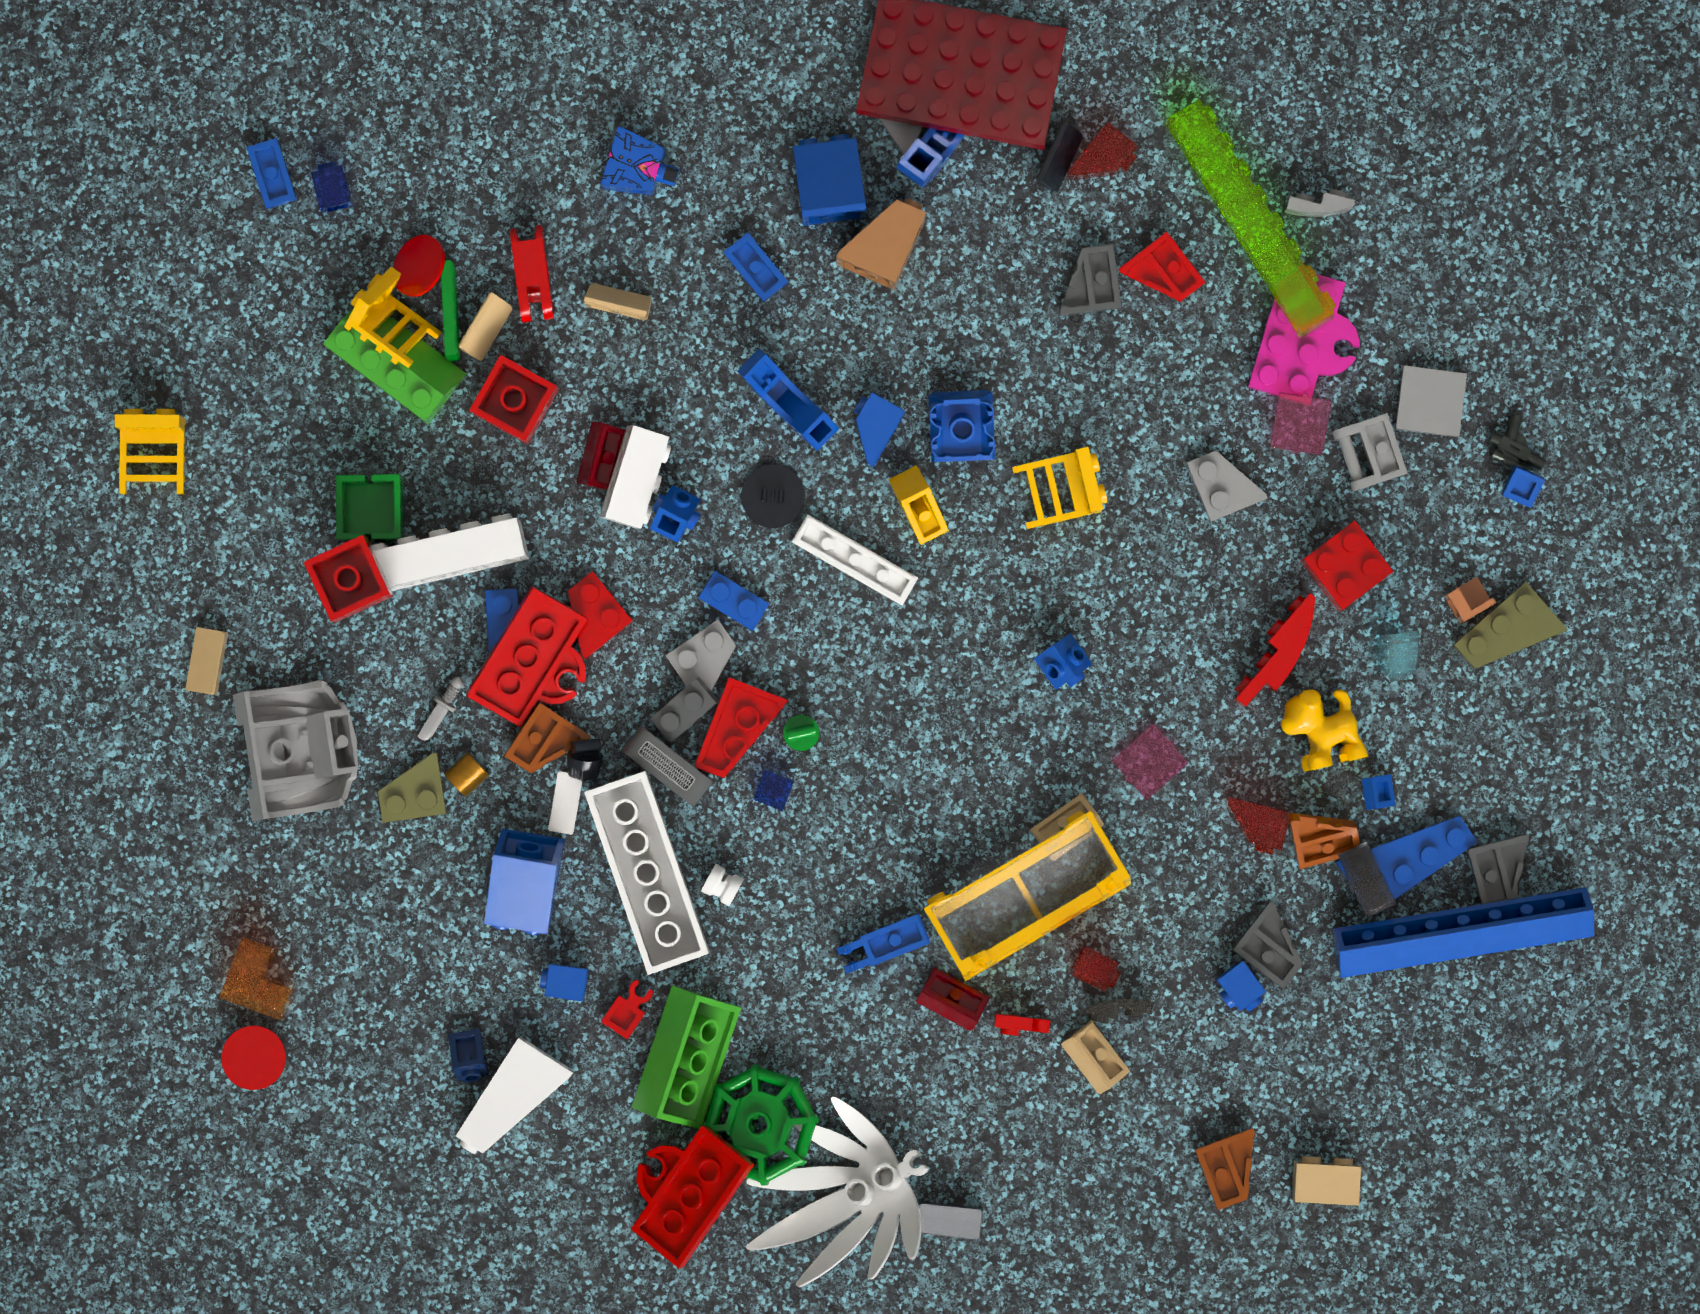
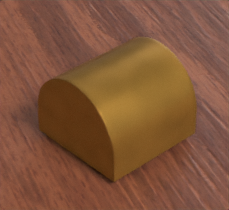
M469 752L464 754L444 773L449 781L465 797L490 776Z

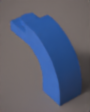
M930 128L921 140L917 138L898 162L897 170L924 188L948 161L965 135Z
M760 348L737 370L748 386L816 451L839 430V427L830 417L800 391Z

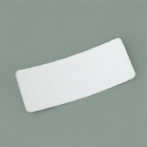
M559 771L557 774L548 830L572 835L582 781L571 778L568 772Z

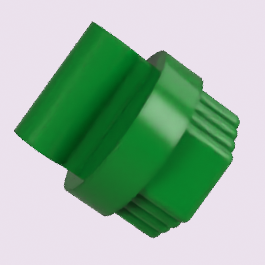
M797 715L787 721L784 726L783 736L789 747L794 750L805 751L817 743L819 728L811 717Z

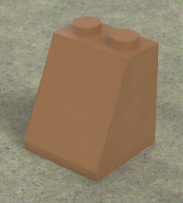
M905 198L904 202L894 201L839 250L836 256V265L895 291L925 223L926 212L921 210L923 206L908 198Z

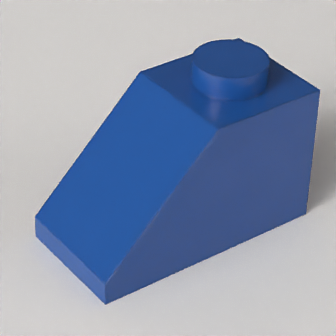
M872 392L869 398L862 396L854 413L858 415L856 425L867 466L873 469L905 415V411Z

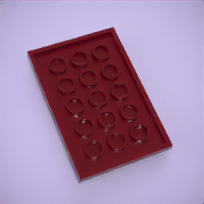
M878 0L856 114L1044 150L1067 28L924 0Z

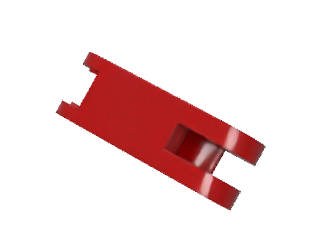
M535 225V239L520 241L517 228L510 229L522 323L532 322L530 303L537 302L542 304L544 320L554 319L542 225Z

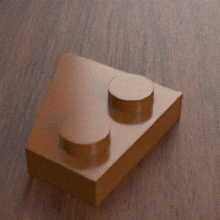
M538 702L504 756L529 773H533L571 750L572 741L588 740L591 736Z
M1297 813L1287 814L1296 860L1300 869L1362 853L1354 820Z
M1253 1128L1194 1149L1217 1210L1248 1199L1249 1176L1252 1165L1251 1157L1255 1136Z

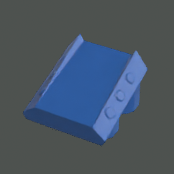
M984 389L975 391H936L929 394L932 462L995 459L994 408L991 391Z

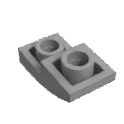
M1331 189L1330 193L1324 192L1320 197L1319 204L1314 203V197L1296 194V197L1290 196L1288 198L1284 213L1306 217L1331 216L1350 211L1354 206L1355 200L1349 199L1348 193Z

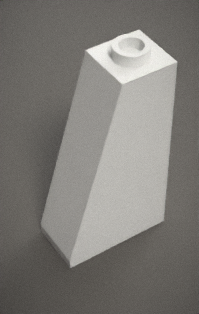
M520 1036L458 1131L456 1137L461 1139L459 1145L473 1154H476L477 1151L484 1153L570 1078L574 1070Z

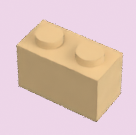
M1302 1156V1161H1293L1292 1200L1303 1203L1359 1206L1361 1166L1353 1164L1352 1158L1335 1157L1334 1163H1322L1321 1157Z

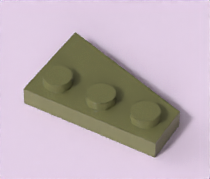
M1524 582L1455 642L1453 646L1469 665L1476 669L1565 632L1568 629L1529 584Z

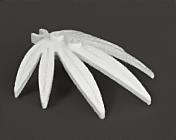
M836 1097L831 1098L836 1111L850 1131L867 1146V1149L844 1135L817 1125L811 1140L839 1156L859 1162L858 1168L841 1166L796 1168L771 1180L769 1185L761 1186L760 1182L747 1179V1184L751 1186L786 1191L820 1190L846 1185L844 1189L805 1206L769 1228L746 1245V1248L751 1251L784 1246L811 1238L836 1227L860 1211L862 1212L814 1260L796 1282L798 1287H803L821 1277L847 1257L864 1239L882 1212L884 1216L875 1238L870 1259L869 1279H874L878 1275L891 1253L898 1231L899 1215L902 1240L909 1259L914 1260L920 1246L922 1230L920 1209L915 1194L906 1179L911 1175L922 1176L929 1170L925 1165H921L916 1169L913 1167L914 1159L921 1156L920 1151L912 1150L908 1152L903 1162L898 1163L891 1146L876 1126L855 1108ZM803 1124L794 1125V1127L801 1132Z

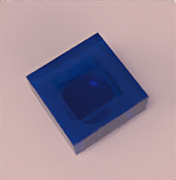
M764 770L753 800L783 811L794 781Z

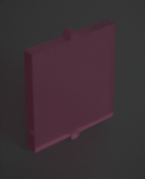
M1280 392L1270 447L1292 450L1294 454L1305 452L1322 455L1332 400L1309 397L1307 393L1296 395Z
M1154 724L1112 760L1125 775L1126 783H1132L1146 800L1188 764L1174 747V741H1169Z

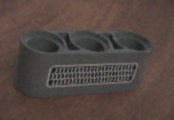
M642 725L639 726L621 749V751L692 807L698 803L713 784V781Z

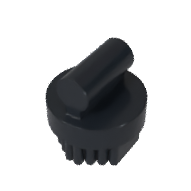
M600 739L571 742V750L567 753L568 775L571 778L581 781L597 779L600 768L603 766Z

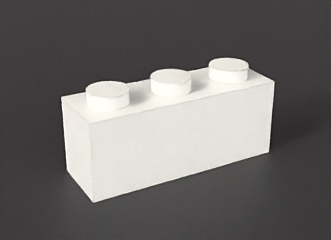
M634 425L627 426L599 517L636 529H641L643 524L648 523L652 512V506L649 505L652 493H657L662 476L658 475L661 463H666L671 450V445L667 444L668 436Z

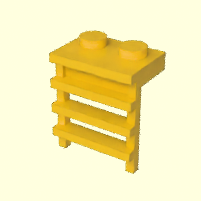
M390 267L383 275L377 273L367 286V291L361 289L355 295L351 302L354 309L344 327L347 330L354 328L361 333L360 339L365 342L369 339L376 344L375 350L381 353L383 350L392 356L391 362L395 365L400 362L409 368L413 360L407 357L406 354L426 333L437 339L442 332L391 295L401 273ZM396 310L403 314L404 317L383 338L375 333ZM411 322L420 327L399 349L390 344Z
M124 409V414H115V428L120 430L119 494H127V482H177V494H184L186 419L181 415H175V409H156V414H143V409ZM127 444H177V456H127ZM127 463H177V475H127Z
M1089 447L1076 449L1074 453L1012 467L1013 474L1026 471L1037 520L1025 523L1027 529L1100 513L1103 510L1102 504L1107 503L1104 485H1098L1095 472L1100 471L1096 453L1090 454ZM1063 462L1074 508L1073 512L1065 514L1062 513L1051 465ZM1040 467L1045 468L1056 516L1048 518L1043 516L1032 470Z

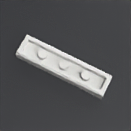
M808 514L792 540V543L901 606H903L918 580V577Z

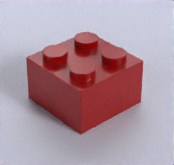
M500 355L469 411L478 418L528 445L559 389L553 383Z
M1356 521L1351 522L1300 561L1338 612L1344 610L1394 572Z
M364 535L303 562L325 611L333 623L394 596L372 547Z

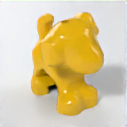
M1339 689L1333 692V696L1339 702V711L1326 717L1324 716L1321 696L1316 690H1303L1301 694L1293 696L1286 702L1285 715L1281 721L1282 730L1288 735L1306 734L1311 747L1309 754L1303 756L1301 760L1303 772L1332 766L1331 748L1338 743L1343 745L1339 751L1340 763L1368 757L1367 748L1358 734V723L1356 717L1351 712V699L1347 691Z

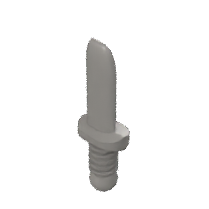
M454 677L452 679L451 685L449 684L442 698L437 695L435 696L433 701L437 704L417 736L423 741L429 740L448 710L452 713L455 711L456 707L451 703H453V700L457 697L456 695L460 692L459 689L464 685L461 677Z

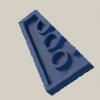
M1456 816L1380 846L1365 850L1362 853L1341 859L1335 863L1368 911L1373 915L1478 841L1462 818Z

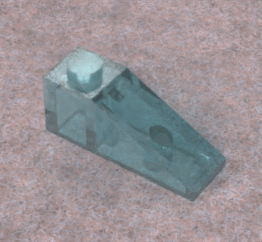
M1419 631L1391 634L1375 639L1380 677L1388 676L1389 682L1408 680V674L1416 672L1420 640Z

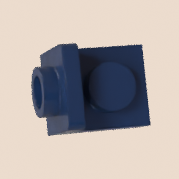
M480 1028L448 1034L452 1069L457 1080L476 1082L481 1077L488 1076L489 1071L485 1062Z

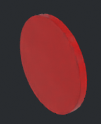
M419 235L410 239L400 249L395 258L393 268L401 273L395 285L401 293L410 297H418L430 291L438 282L444 269L445 253L437 239L429 235Z
M246 1026L235 1031L225 1042L221 1055L222 1067L226 1076L235 1085L247 1090L263 1089L272 1085L281 1076L286 1064L285 1047L277 1034L270 1029L262 1026Z

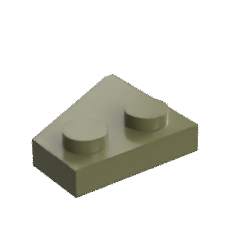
M438 753L430 754L378 791L382 823L447 814Z

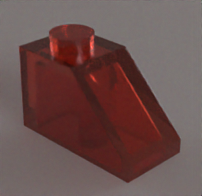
M1107 122L1069 169L1066 176L1071 180L1113 176L1120 169L1126 172L1137 159V156L1133 154L1137 149V145Z
M1226 797V807L1247 842L1255 844V851L1273 855L1274 849L1282 850L1289 824L1287 815L1290 814L1289 812Z
M1083 945L1069 974L1105 992L1108 986L1113 989L1121 971L1117 969L1118 962Z

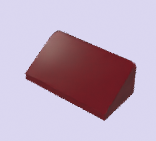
M602 422L591 423L577 477L578 484L608 490L626 429Z
M934 967L916 1002L957 1025L973 1031L990 997Z

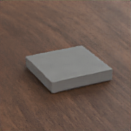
M1402 366L1395 429L1458 438L1460 435L1467 373Z

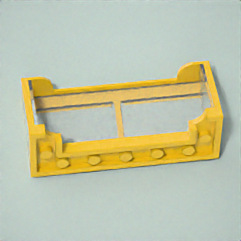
M1081 810L1066 819L1068 825L1062 831L958 892L949 895L940 892L927 900L929 905L924 910L965 981L1131 885L1130 875L1091 811L1084 814Z

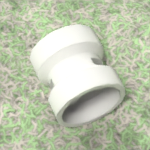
M715 864L701 892L709 896L715 895L720 898L721 903L730 906L744 878L736 874L731 876L726 873L725 868Z

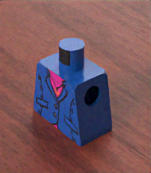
M618 126L601 180V187L611 191L653 195L657 182L675 187L680 168L663 163L666 154L663 147Z

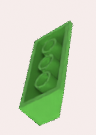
M352 309L342 318L323 345L429 425L467 374L423 340H420L406 354L407 357L413 360L409 368L400 362L395 365L391 362L392 356L384 350L381 353L375 350L376 344L369 339L365 342L360 339L361 333L354 328L347 330L344 327L353 311ZM390 316L375 333L383 338L398 321ZM405 328L390 344L399 349L413 333Z
M672 985L631 1108L658 1119L700 1129L703 1125L714 1092L713 1088L717 1083L741 1007Z

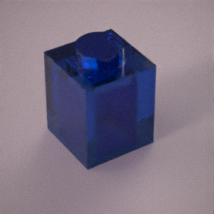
M336 162L324 163L317 166L318 171L311 172L319 209L323 214L354 206L346 170L342 165L337 166Z

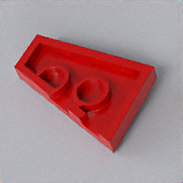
M729 677L694 767L725 778L789 700Z

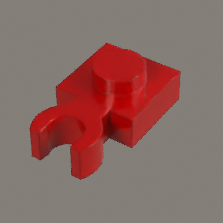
M637 979L629 987L628 999L619 995L601 1021L627 1040L646 1013L638 1007L641 1003L649 1001L654 992L650 989L645 996H638L635 989L640 981Z
M995 1013L994 1027L1000 1028V1034L1019 1036V1030L1049 1033L1050 1020Z

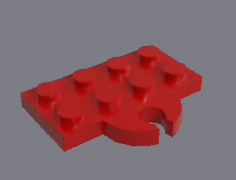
M532 585L466 691V696L519 727H522L537 701L547 704H562L574 698L577 692L572 687H561L559 685V678L563 673L571 672L576 676L578 682H585V664L580 653L572 644L588 620L587 617Z
M707 1125L700 1127L686 1149L680 1146L662 1145L646 1153L650 1158H656L661 1161L663 1169L658 1177L652 1174L650 1166L645 1163H639L637 1168V1185L640 1194L648 1204L631 1230L678 1269L684 1268L755 1165Z

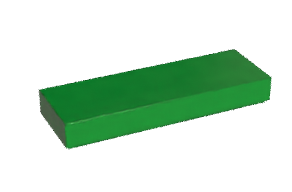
M445 260L444 269L441 274L445 356L448 361H459L460 339L456 267L452 260Z

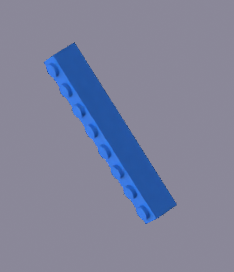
M1587 887L1334 928V954L1340 977L1344 978L1593 937L1594 908Z

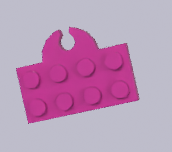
M1284 265L1248 388L1309 406L1318 375L1333 376L1340 374L1353 364L1356 359L1351 355L1339 357L1334 352V344L1339 340L1347 341L1354 348L1360 347V340L1354 325L1347 318L1337 313L1345 282Z

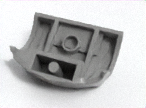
M317 680L281 688L244 691L233 695L237 726L244 727L253 788L247 790L252 821L340 807L345 803L352 781L357 777V738L345 703L338 700L331 687L327 686L325 681Z

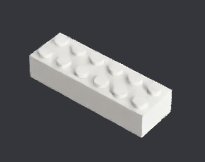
M510 514L492 517V523L481 525L479 521L461 524V530L450 533V530L448 531L447 528L428 532L429 538L419 540L416 536L400 538L397 540L398 545L388 547L385 543L371 545L391 591L530 559L521 521L517 517L513 518Z
M647 771L584 792L647 974L650 975L709 954V948Z

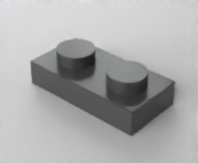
M697 677L651 717L650 720L664 737L672 743L716 705L719 700L700 677Z

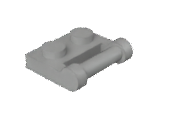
M1388 413L1332 431L1335 441H1339L1352 480L1349 483L1352 492L1408 474ZM1358 433L1373 474L1365 478L1350 437Z

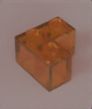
M248 936L242 937L219 998L277 1020L284 1019L295 988L266 978L277 947Z

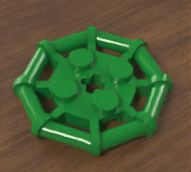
M752 1064L750 1069L722 1084L717 1083L713 1088L715 1093L705 1125L719 1136L720 1131H726L728 1136L731 1137L732 1145L742 1154L757 1158L758 1168L753 1167L746 1178L760 1182L761 1186L769 1185L771 1180L798 1166L806 1164L807 1160L805 1158L816 1123H819V1116H815L800 1085L801 1080L798 1077L792 1078L762 1068L759 1064ZM761 1081L783 1089L777 1096L761 1091ZM749 1083L752 1084V1092L742 1098L736 1099L731 1094ZM790 1094L802 1118H792L791 1111L785 1103L786 1098ZM726 1100L731 1105L725 1124L718 1125ZM761 1115L765 1118L764 1122L767 1124L766 1130H761L760 1134H757L756 1127L752 1125L753 1119L758 1120ZM803 1124L794 1150L788 1145L793 1125ZM781 1150L789 1156L767 1167V1158L769 1156L777 1154Z

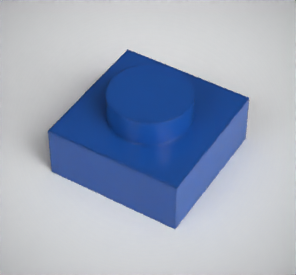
M1514 465L1501 494L1506 498L1532 508L1545 479L1538 474Z
M1391 774L1361 779L1366 810L1396 806Z

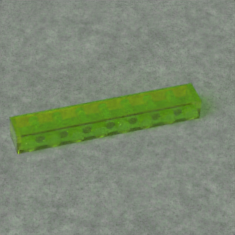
M1200 99L1168 117L1166 127L1300 339L1332 320L1334 316L1332 309L1335 308V304L1326 291L1322 293L1318 288L1316 282L1319 280L1313 268L1309 264L1305 266L1299 258L1302 252L1293 238L1288 239L1282 231L1285 225L1276 211L1271 213L1265 204L1268 198L1259 184L1254 186L1248 177L1251 171L1243 158H1236L1231 150L1234 148V144L1227 132L1221 133L1217 128L1215 122L1218 119L1209 105L1204 107Z

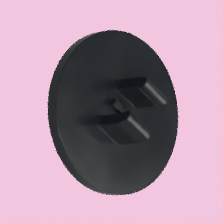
M776 464L764 465L755 469L746 478L741 491V502L747 516L756 524L766 528H779L790 524L800 514L805 500L804 488L799 477L789 468Z

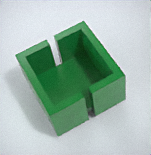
M400 474L371 475V481L374 484H369V478L365 475H336V540L348 542L361 535L366 536L368 541L369 535H372L374 541H397L400 538H404V477Z

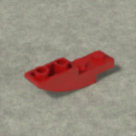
M1311 593L1305 598L1299 595L1287 608L1291 612L1284 622L1278 619L1267 631L1270 638L1266 644L1275 652L1271 654L1267 651L1255 665L1259 669L1252 678L1246 675L1234 689L1238 693L1234 700L1242 707H1246L1264 685L1273 692L1277 691L1295 666L1305 646L1314 615L1315 596Z

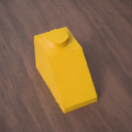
M917 465L888 479L920 545L949 531L931 489Z

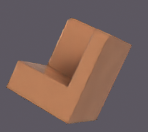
M1473 578L1444 595L1459 624L1496 603L1494 597L1490 598L1478 578Z

